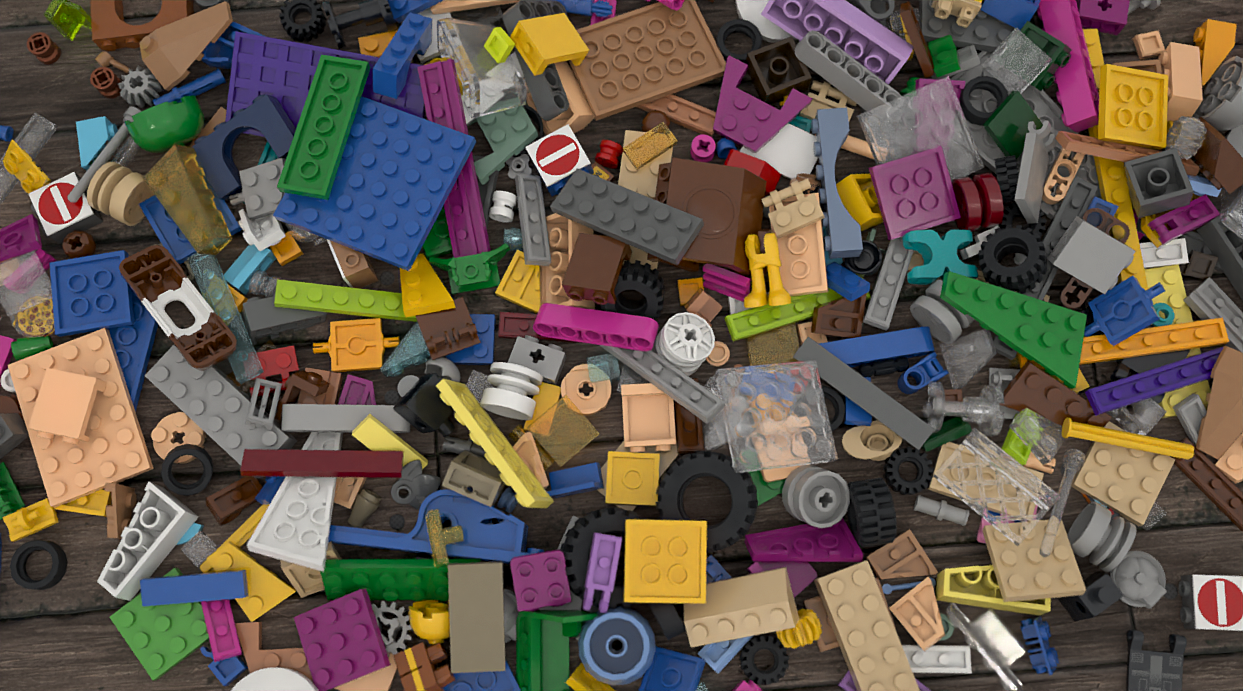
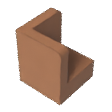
M701 287L684 306L689 313L697 314L705 319L710 327L712 326L710 322L722 309V306Z

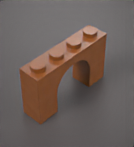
M90 0L92 40L102 51H115L116 49L126 47L139 48V42L154 30L194 14L193 0H162V7L158 15L152 21L143 25H130L124 22L123 0Z

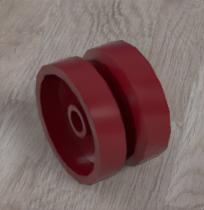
M992 173L975 175L972 180L969 177L953 179L951 183L961 218L954 221L959 230L976 231L980 225L983 228L999 226L1002 223L1003 199L999 184Z

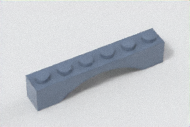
M847 107L818 109L815 119H811L812 134H816L817 142H814L813 149L814 156L819 158V165H816V178L821 180L822 186L818 193L820 203L824 205L823 214L825 218L822 219V227H826L827 236L823 237L824 250L828 251L829 259L859 257L863 250L860 224L851 217L844 207L837 192L835 182L836 157L850 131Z

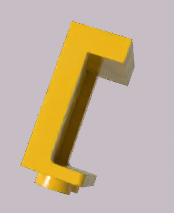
M565 13L520 20L510 35V38L516 44L515 47L534 76L542 74L548 64L571 60L575 66H578L589 52L588 47Z

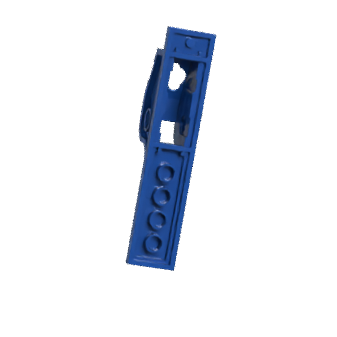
M439 490L430 494L421 504L417 523L408 534L330 525L328 542L335 544L463 559H481V561L489 562L503 561L506 564H510L513 557L545 552L541 549L528 548L527 553H525L528 526L523 521L511 514L507 516L494 508V505L489 507L452 490ZM491 518H497L499 524H493ZM451 520V529L447 532H444V524L447 521Z

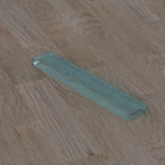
M208 246L187 257L203 298L236 337L237 347L228 359L237 381L243 384L264 373L213 249Z

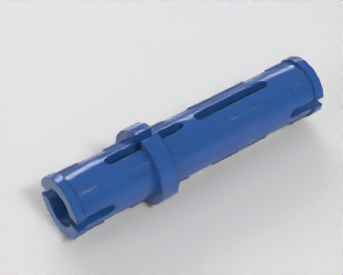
M217 68V70L197 78L184 86L172 88L171 92L153 99L155 106L167 101L168 103L172 101L179 103L182 102L180 99L182 97L198 96L222 83H226V80L220 69Z

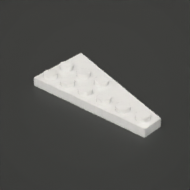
M311 432L302 450H341L343 433ZM286 476L247 543L248 550L324 572L337 477Z

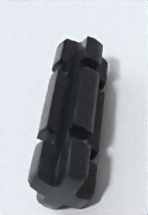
M899 357L895 360L889 359L873 362L872 365L870 363L861 364L859 366V374L863 377H871L872 375L880 376L895 373L896 370L898 372L906 371L909 369L907 357Z

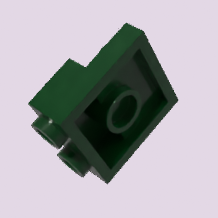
M1027 21L997 63L1039 91H1042L1043 88L1047 89L1053 84L1055 80L1053 74L1059 66L1062 68L1069 62L1071 58L1069 53L1072 49Z

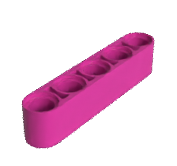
M544 303L540 306L533 324V330L544 337L638 351H650L653 349L659 329V324L654 319L551 303Z

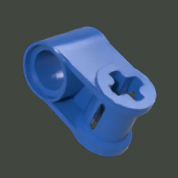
M933 352L899 376L897 385L903 393L913 394L925 386L938 381L949 374V372L943 369L936 358V352ZM907 376L915 378L916 386L908 383Z

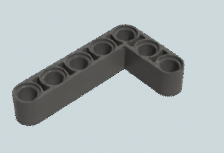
M520 0L503 13V21L510 37L520 20L565 13L567 16V12L559 1ZM514 46V51L539 116L545 121H550L568 110L569 101L555 64H548L542 74L534 76Z

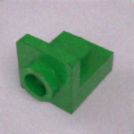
M951 35L928 42L937 78L961 70L959 54Z

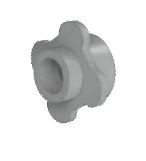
M522 154L519 157L511 156L506 161V164L509 166V178L515 179L517 174L531 175L532 170L528 165L530 158L527 154Z

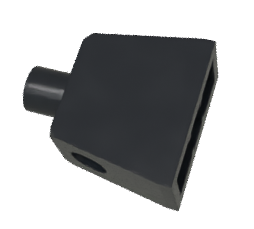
M437 373L422 376L393 409L419 432L424 434L438 430L443 437H446L455 429V426L448 419L454 409L440 398L441 392L436 385L441 379Z
M1096 571L1083 581L1086 588L1083 595L1066 596L1058 600L1074 621H1080L1099 615L1122 598L1123 594L1107 573ZM1077 602H1079L1080 604H1082L1084 608L1081 609V608L1078 606Z

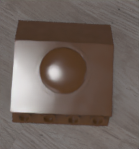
M672 157V162L659 164L655 200L701 218L704 222V226L681 260L725 266L730 268L731 272L751 277L749 259L745 253V241L748 235L754 234L758 236V231L761 229L764 208L761 199L765 198L766 181L745 168L674 157ZM648 253L647 260L651 262L666 261Z

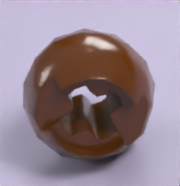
M652 110L642 121V132L666 135L670 129L668 126L670 125V118L665 112Z
M74 230L63 239L62 248L68 258L74 259L92 256L95 253L96 243L91 234L86 231Z

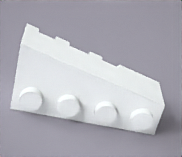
M150 481L145 488L146 493L141 503L138 502L133 511L135 512L133 519L121 534L123 538L117 550H113L97 581L116 598L131 601L141 589L140 580L150 578L199 517L166 489Z

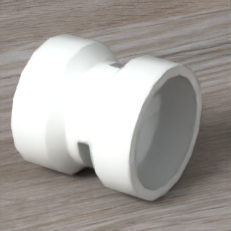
M495 191L492 197L494 204L490 208L489 217L499 222H512L514 217L512 210L517 203V196L506 191Z

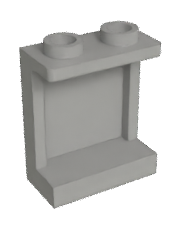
M1076 216L1047 259L1058 268L1101 293L1106 294L1108 289L1111 290L1116 285L1118 275L1123 268H1127L1132 263L1133 254L1136 251Z

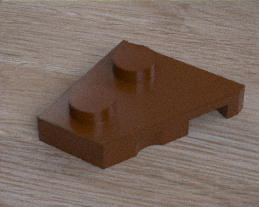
M867 293L852 302L845 297H840L814 307L811 333L848 338L860 337Z

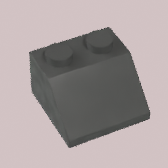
M1177 148L1124 162L1129 195L1138 218L1190 205L1194 191Z

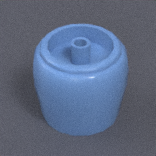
M616 606V609H607L606 613L596 612L598 616L593 620H587L583 625L578 640L579 657L586 671L597 681L612 686L626 685L641 678L651 666L656 651L655 634L648 620L636 610L630 608L623 609L621 606ZM613 641H621L622 648L614 650L612 647Z

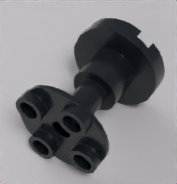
M329 0L322 2L326 15H331L327 21L332 34L337 33L334 37L339 49L346 47L341 31L343 29L364 22L368 27L385 21L389 32L398 29L388 0H367L358 3L359 9L337 16Z

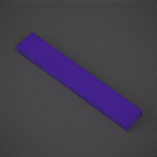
M1224 347L1089 389L1085 394L1095 416L1212 379L1210 378L1212 368Z

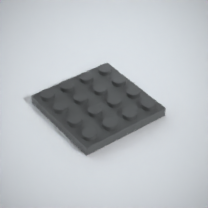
M919 0V25L926 42L951 35L956 47L964 48L974 45L976 50L1004 54L1015 38L1014 27L981 11V9L969 26L965 28L957 24V16L950 14L947 19L935 17V8L931 7L933 0Z

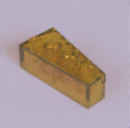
M175 144L151 168L143 179L198 254L217 255L232 240V236L221 211L217 210L213 201L215 198L214 194L206 185L203 178L205 173L202 167L197 164L195 159L197 155L194 148Z

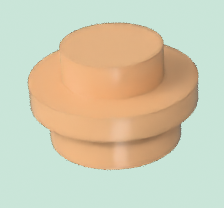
M715 341L714 348L706 358V361L712 366L724 365L730 356L729 348L723 342Z

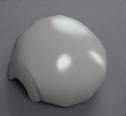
M441 357L432 361L431 358L426 362L425 374L437 373L441 380L447 379L460 382V372L450 359Z

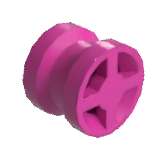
M702 134L693 139L691 157L694 161L709 163L713 159L716 144L712 137Z

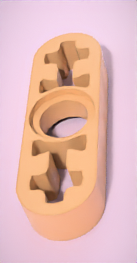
M1063 147L1061 148L1044 184L1042 200L1045 203L1054 205L1065 197L1085 154L1076 152L1074 157L1068 160L1067 158L1070 156L1071 151L1065 150ZM1059 166L1068 168L1069 177L1060 176L1057 168ZM1058 183L1060 185L1055 192L1057 195L1053 197L1050 195V190Z

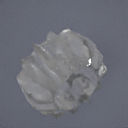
M1181 116L1178 120H1175L1167 134L1165 151L1177 148L1181 159L1188 160L1192 155L1195 156L1205 140L1204 135L1207 131L1205 123L1194 117Z

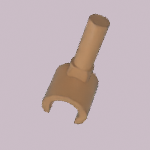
M106 51L101 52L95 58L102 67L108 68L112 64L114 67L129 74V67L116 61Z

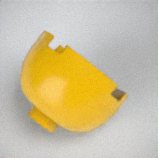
M421 600L413 602V607L409 606L410 626L417 636L428 640L430 644L443 643L444 639L450 637L449 600L448 604L438 603L439 600Z

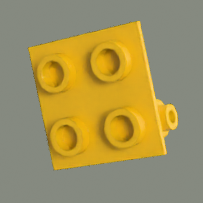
M11 140L3 159L6 170L19 179L22 188L28 194L50 184L51 180L43 171L41 172V168L36 166V162L32 161L33 159L14 140Z

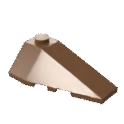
M226 1L160 27L139 42L142 61L165 90L169 91L183 81L190 73L188 68L195 59L200 61L203 58L204 54L202 52L210 42L215 43L233 22L229 3Z
M1224 346L1212 368L1210 378L1214 379L1211 393H1207L1206 401L1209 402L1206 416L1201 420L1196 449L1217 460L1224 455L1243 432V352Z

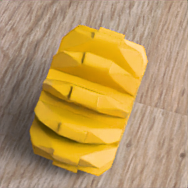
M801 609L797 611L799 621L794 628L776 631L777 637L784 647H792L794 649L799 646L804 647L820 638L822 626L813 610Z

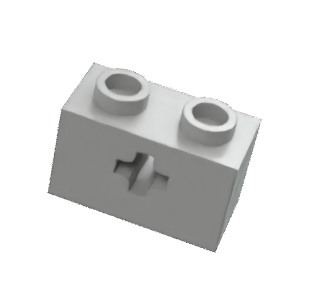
M525 335V338L518 336L508 363L518 364L538 372L543 376V381L556 385L566 361V354L562 352L563 348L557 345L549 344L545 346L539 344V340L534 337ZM541 354L543 361L538 360V362L535 363L532 357H538V355Z

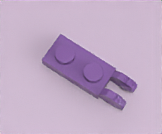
M594 533L585 581L584 610H590L594 589L603 590L599 601V611L606 613L610 593L613 592L622 541L621 537Z

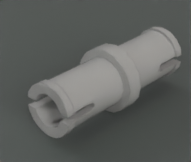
M919 494L913 509L914 511L935 516L936 520L942 521L944 519L962 526L966 525L969 517V510L948 505L947 501L944 500L939 502Z

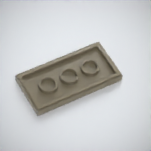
M503 561L449 563L451 673L506 671Z

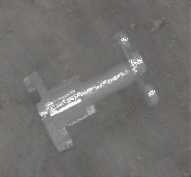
M929 382L928 402H924L922 411L923 417H928V425L935 429L932 433H938L941 429L944 416L962 417L964 422L978 423L979 431L983 436H994L1000 433L1004 421V412H999V403H1004V395L999 386L986 385L979 397L966 396L963 401L945 400V392L941 382Z

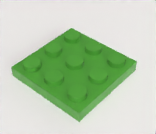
M173 568L163 577L183 574L178 568ZM140 593L110 616V619L153 681L158 680L209 640L201 602L142 607Z

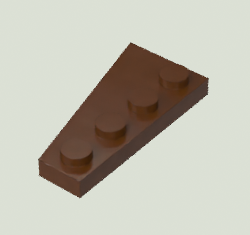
M1029 361L1024 364L996 400L999 405L1061 426L1066 418H1071L1073 422L1104 428L1112 418L1107 412L1095 416L1089 400Z

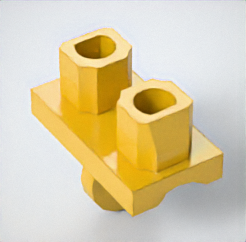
M48 498L3 517L12 542L59 523L56 510L50 506Z

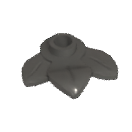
M411 461L403 466L402 478H399L392 485L391 496L395 502L410 504L413 508L419 510L423 501L438 489L441 478L435 475L422 474L421 461ZM405 488L409 493L406 496H402L399 490Z

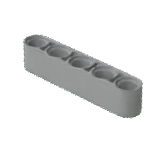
M813 30L809 31L795 47V55L801 62L878 120H888L902 107L903 98L896 90L821 33Z
M282 405L281 431L352 433L369 414L394 433H410V423L393 409L395 405Z

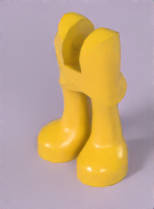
M775 233L765 234L764 254H760V243L757 235H748L745 241V253L749 259V270H751L752 291L743 301L745 308L760 307L768 303L769 306L791 303V296L784 289L779 267L782 266L779 257V247ZM766 266L769 276V296L766 291L763 268Z

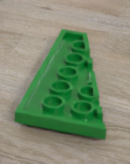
M951 271L944 273L941 299L964 315L968 314L980 322L979 325L985 330L990 329L999 336L998 339L1030 361L1034 360L1045 368V372L1051 376L1055 375L1064 381L1063 384L1068 388L1076 387L1087 318L1086 314Z

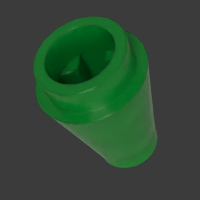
M50 336L17 338V341L11 342L12 353L16 361L54 347Z

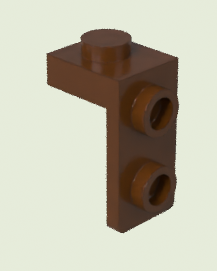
M302 370L291 374L285 383V388H287L285 394L278 401L275 419L278 421L282 420V405L295 404L301 390L316 397L326 393L330 383L322 380L323 377L315 372Z

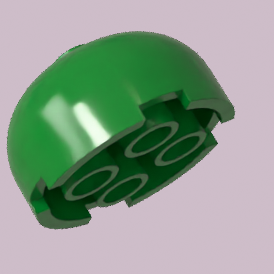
M196 96L180 98L182 102L179 103L177 101L168 103L167 101L133 115V122H130V120L124 122L132 140L143 150L153 153L171 150L172 154L186 149L185 144L197 138L204 125L203 112Z

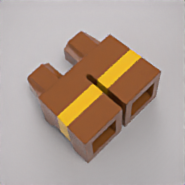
M422 642L393 655L404 691H445L444 686L455 680L454 674L451 673V667L448 664L438 669L436 667L437 663L448 657L441 643L427 647Z

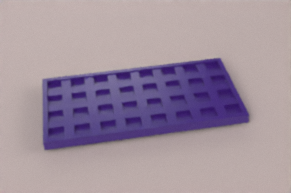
M235 32L225 122L231 120L236 111L252 105V101L256 97L267 94L277 98L291 122L297 128L321 55L368 62L371 68L362 97L424 119L425 104L417 68L423 65L410 64L406 85L398 98L395 99L373 92V67L380 57ZM250 129L243 132L246 134L265 137L257 129Z

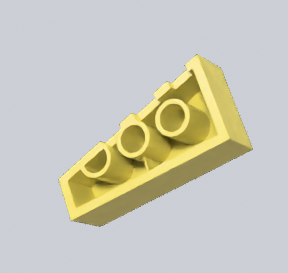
M993 565L949 568L937 574V601L1037 616L1050 612L1051 598L1004 602Z

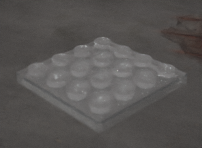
M949 76L857 116L876 165L942 146L951 182L953 179L965 177L984 168Z
M816 360L717 369L715 375L720 399L725 402L722 411L735 473L834 462L838 459Z

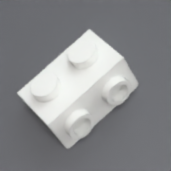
M244 209L238 211L241 220L238 222L244 231L242 234L250 246L254 244L260 252L269 246L278 244L282 238L286 237L281 222L273 214L252 220L248 218Z

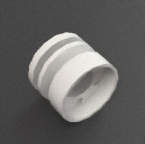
M688 312L677 313L669 318L658 333L651 350L687 376H690L697 371L702 362L710 355L714 348L715 336L706 320L697 314Z
M492 363L490 371L493 374L489 375L487 380L497 388L484 389L480 406L489 412L504 417L532 420L536 401L527 395L539 394L540 389L537 386L542 384L543 376L518 364Z

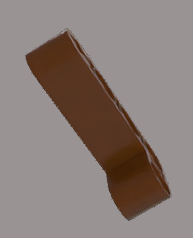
M1091 208L1083 214L1082 219L1087 222V216L1091 212L1099 213L1102 221L1096 228L1108 235L1113 226H1121L1124 230V235L1118 241L1123 244L1127 241L1130 230L1124 222L1099 208ZM1071 276L1060 293L1062 304L1068 308L1081 306L1093 287ZM1074 280L1079 285L1087 287L1085 292L1079 289L1076 294L1079 298L1077 302L1074 300L1070 303L1067 302L1068 297L1065 294L1067 292L1072 293L1076 289V286L1072 285Z

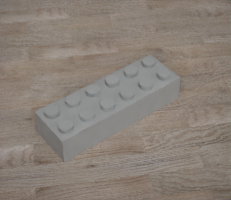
M175 345L145 375L240 465L242 464L244 449L290 450L297 442L289 432L281 431L282 426L276 420L273 421L271 430L266 429V426L261 425V428L255 427L256 424L253 423L250 426L245 425L251 398L216 365L205 371L193 368ZM257 403L255 404L253 416L258 417L260 406ZM265 411L263 418L268 419L269 414ZM253 476V477L263 479L265 476Z

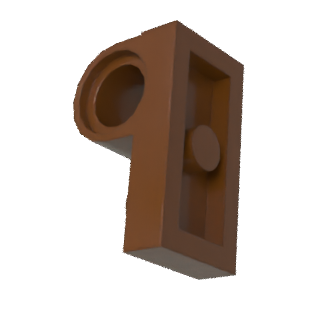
M245 476L206 498V506L218 524L222 526L237 518L241 514L242 509L257 502L255 498L263 487L256 477Z

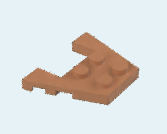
M262 622L235 623L250 674L260 669L281 667L295 670L313 682L303 648L262 650Z

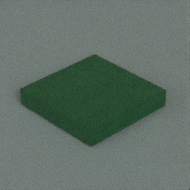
M1012 91L983 124V127L1006 157L1015 155L1017 159L1023 152L1026 133H1029L1028 123L1034 122L1036 130L1041 129L1043 124L1020 92Z

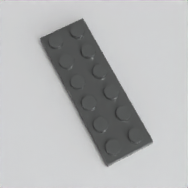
M578 168L550 206L552 212L675 265L679 264L704 226L701 218Z

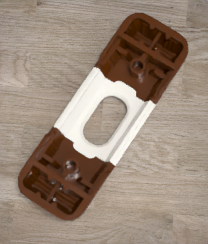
M153 245L121 261L119 270L122 277L189 365L199 371H205L233 354L237 347L235 335L220 316L216 315L165 247ZM175 300L182 301L195 317V323L186 329L178 328L165 312V306Z

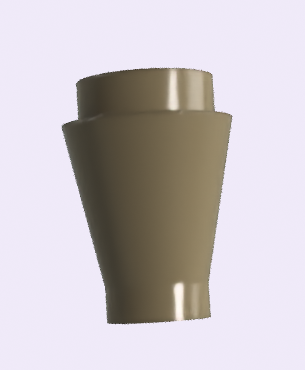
M363 488L361 493H357L347 522L356 528H361L380 506L381 497L373 491Z

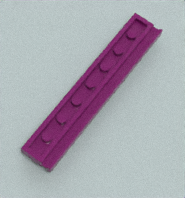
M450 58L443 62L438 61L417 67L427 120L468 135L454 60ZM472 151L444 203L454 258L491 251Z

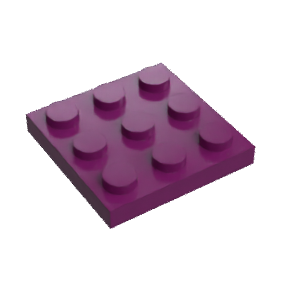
M942 146L869 168L888 240L902 237L910 231L924 230L961 218Z
M366 588L294 617L314 685L319 691H328L391 665Z

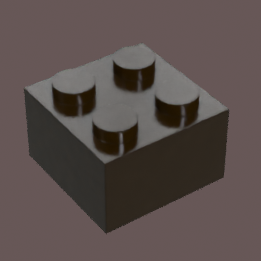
M792 36L747 53L745 62L748 65L747 72L761 101L769 105L783 100L784 96H788L792 89L799 92L808 90L812 77L806 65L795 55L796 44Z

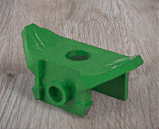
M505 243L489 252L450 259L431 257L429 262L448 272L452 295L499 286L500 277L497 263L510 248Z

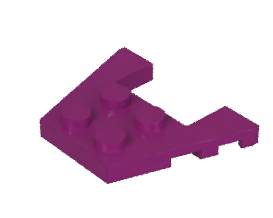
M728 56L713 131L757 153L786 124L795 119L797 114L804 108H807L811 104L812 98L792 89L781 110H778L737 88L748 70V65Z

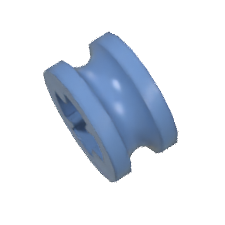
M511 487L504 491L498 502V507H505L508 513H511L518 503L515 497L517 493H514Z

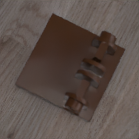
M463 297L453 300L456 308L416 315L432 361L481 343L477 335L476 326L472 322Z

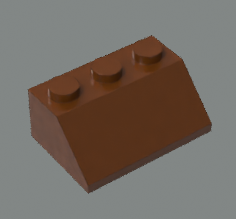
M1200 117L1196 124L1191 154L1197 160L1195 163L1199 166V171L1218 190L1223 187L1230 194L1243 184V158L1221 133L1204 118Z

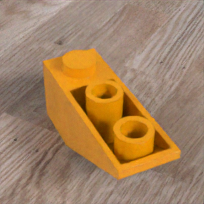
M1207 19L1201 27L1196 29L1193 41L1196 42V46L1200 50L1202 87L1234 47L1237 24Z

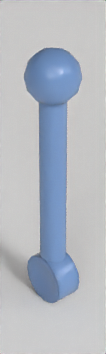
M929 577L934 587L936 585V581L934 578ZM922 581L892 586L890 584H883L882 590L884 594H890L894 590L914 588Z

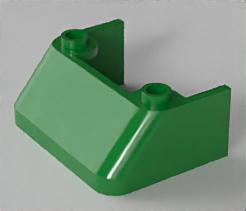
M535 610L529 612L521 611L518 614L516 620V681L521 691H573L569 690V685L566 684V681L569 679V637L578 636L581 632L583 621L593 620L598 616L597 613L578 610Z

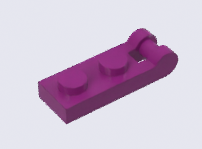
M1205 194L1191 201L1190 205L1176 208L1154 219L1148 226L1152 231L1155 230L1160 236L1159 241L1162 245H1165L1217 218L1220 213ZM1168 223L1172 230L1169 231L1165 224Z

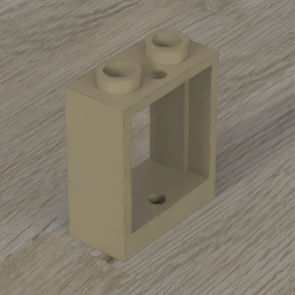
M464 450L451 461L442 486L491 507L502 494L506 484L500 478L501 472L496 465L493 466L487 459ZM468 486H472L473 491H469Z

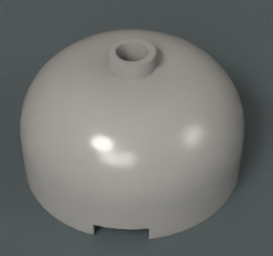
M1234 56L1221 64L1211 76L1212 80L1207 84L1204 92H1202L1203 101L1192 116L1196 121L1200 117L1204 118L1217 131L1231 130L1243 124V58Z

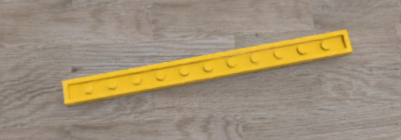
M1083 29L1099 94L1100 66L1104 65L1098 29ZM1098 125L1088 128L1090 137L1098 138ZM1094 156L1101 199L1119 206L1114 217L1129 227L1130 235L1125 244L1136 251L1133 254L1132 263L1127 268H1123L1118 275L1117 283L1120 284L1129 277L1134 276L1139 281L1141 287L1148 290L1124 162ZM1115 225L1110 229L1109 235L1119 240L1123 237L1124 230L1121 226Z

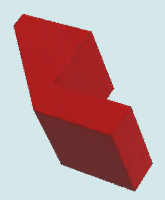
M734 149L730 150L724 163L726 166L745 168L766 181L765 195H770V192L775 190L781 174L766 161Z

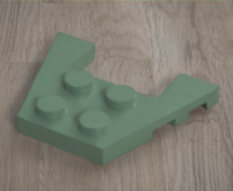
M517 96L496 100L467 125L469 126L477 122L494 152L474 162L476 175L481 184L483 185L488 182L489 176L496 170L499 172L512 155L517 156L538 137L536 128Z

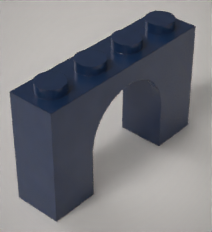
M267 94L256 97L252 101V105L236 111L231 120L216 125L211 134L198 138L194 142L195 145L188 149L219 199L231 200L229 199L230 195L242 192L240 173L234 163L232 151L236 139L243 132L250 129L259 130L265 136L277 157L287 158L296 128L276 97Z

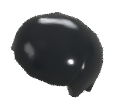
M862 240L863 250L860 256L844 258L846 268L859 277L872 276L881 266L882 252L872 241Z

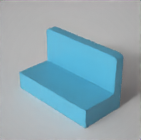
M254 244L252 246L248 245L223 275V279L246 295L276 260V257L268 248L260 252Z

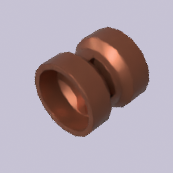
M38 32L29 37L27 48L40 62L49 65L59 60L61 49L47 34Z
M99 67L92 72L90 77L91 84L104 97L113 99L121 95L120 92L122 90L119 88L118 83L122 81L111 69Z

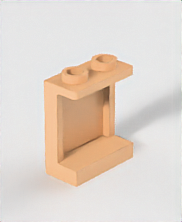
M46 368L28 428L38 431L37 436L53 440L54 435L63 437L62 442L78 445L79 440L89 442L90 437L85 436L86 427L97 391L104 392L107 382L95 377Z
M652 383L621 385L624 447L630 448V452H646L645 447L655 446L656 451L671 450V446L676 445L673 399Z

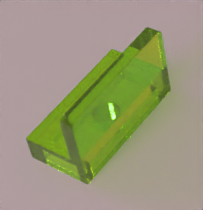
M52 0L44 13V16L65 38L72 41L82 25L92 29L91 17L81 6L71 1Z

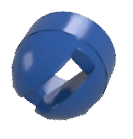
M726 138L720 139L716 145L718 157L721 159H727L731 149L737 150L735 143Z

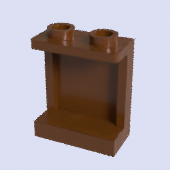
M579 233L562 282V287L567 296L575 301L589 300L601 305L606 303L615 304L616 296L614 289L623 261L630 260L632 250L630 245L610 236Z

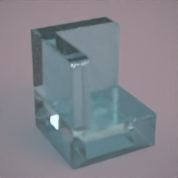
M611 353L586 357L590 382L610 380L611 383L621 382L618 359Z

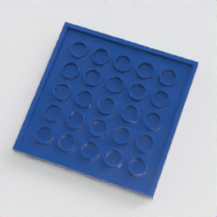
M361 96L329 199L325 200L285 193L273 216L279 221L410 271L476 144L475 137Z

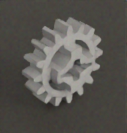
M382 601L381 608L372 604L380 632L383 631L381 622L387 627H391L388 630L389 639L381 634L383 642L387 646L388 658L390 653L393 655L399 653L398 650L400 648L403 650L408 649L404 643L406 641H413V638L408 635V632L413 631V629L408 625V622H410L409 615L403 616L406 609L402 607L397 611V603L395 602L388 607L387 603ZM383 613H391L398 618L389 620L386 619ZM402 630V635L397 642L396 636L398 631Z

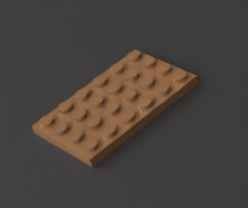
M685 0L682 7L677 11L657 2L578 29L576 31L588 47L589 52L578 66H575L571 60H568L596 121L724 76L726 62L695 0Z

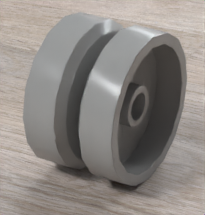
M936 280L926 289V296H919L911 304L910 311L921 327H930L932 337L943 343L952 344L961 335V328L969 327L975 319L968 314L964 315L941 299L943 281Z
M804 465L793 470L786 478L782 489V502L786 511L794 518L818 528H826L838 523L846 514L850 503V493L846 481L839 474L814 465Z

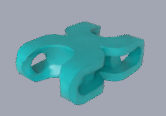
M915 230L906 233L902 237L904 248L919 252L924 260L922 266H916L907 273L909 284L928 285L939 277L943 280L944 273L948 271L973 279L978 278L977 267L964 264L957 255V249L965 248L973 241V235L970 230H950L941 238L933 230Z

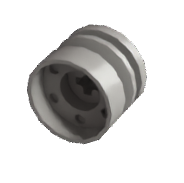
M1091 502L1075 519L1067 536L1074 554L1079 557H1085L1090 553L1089 562L1091 564L1098 565L1099 569L1104 572H1110L1120 564L1128 553L1135 539L1137 528L1134 524L1125 522L1124 518L1116 516L1111 520L1112 514L1110 510L1097 502Z

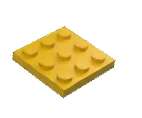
M1111 64L1100 66L1098 140L1158 150L1166 148L1168 75Z
M625 519L624 602L706 603L707 521Z

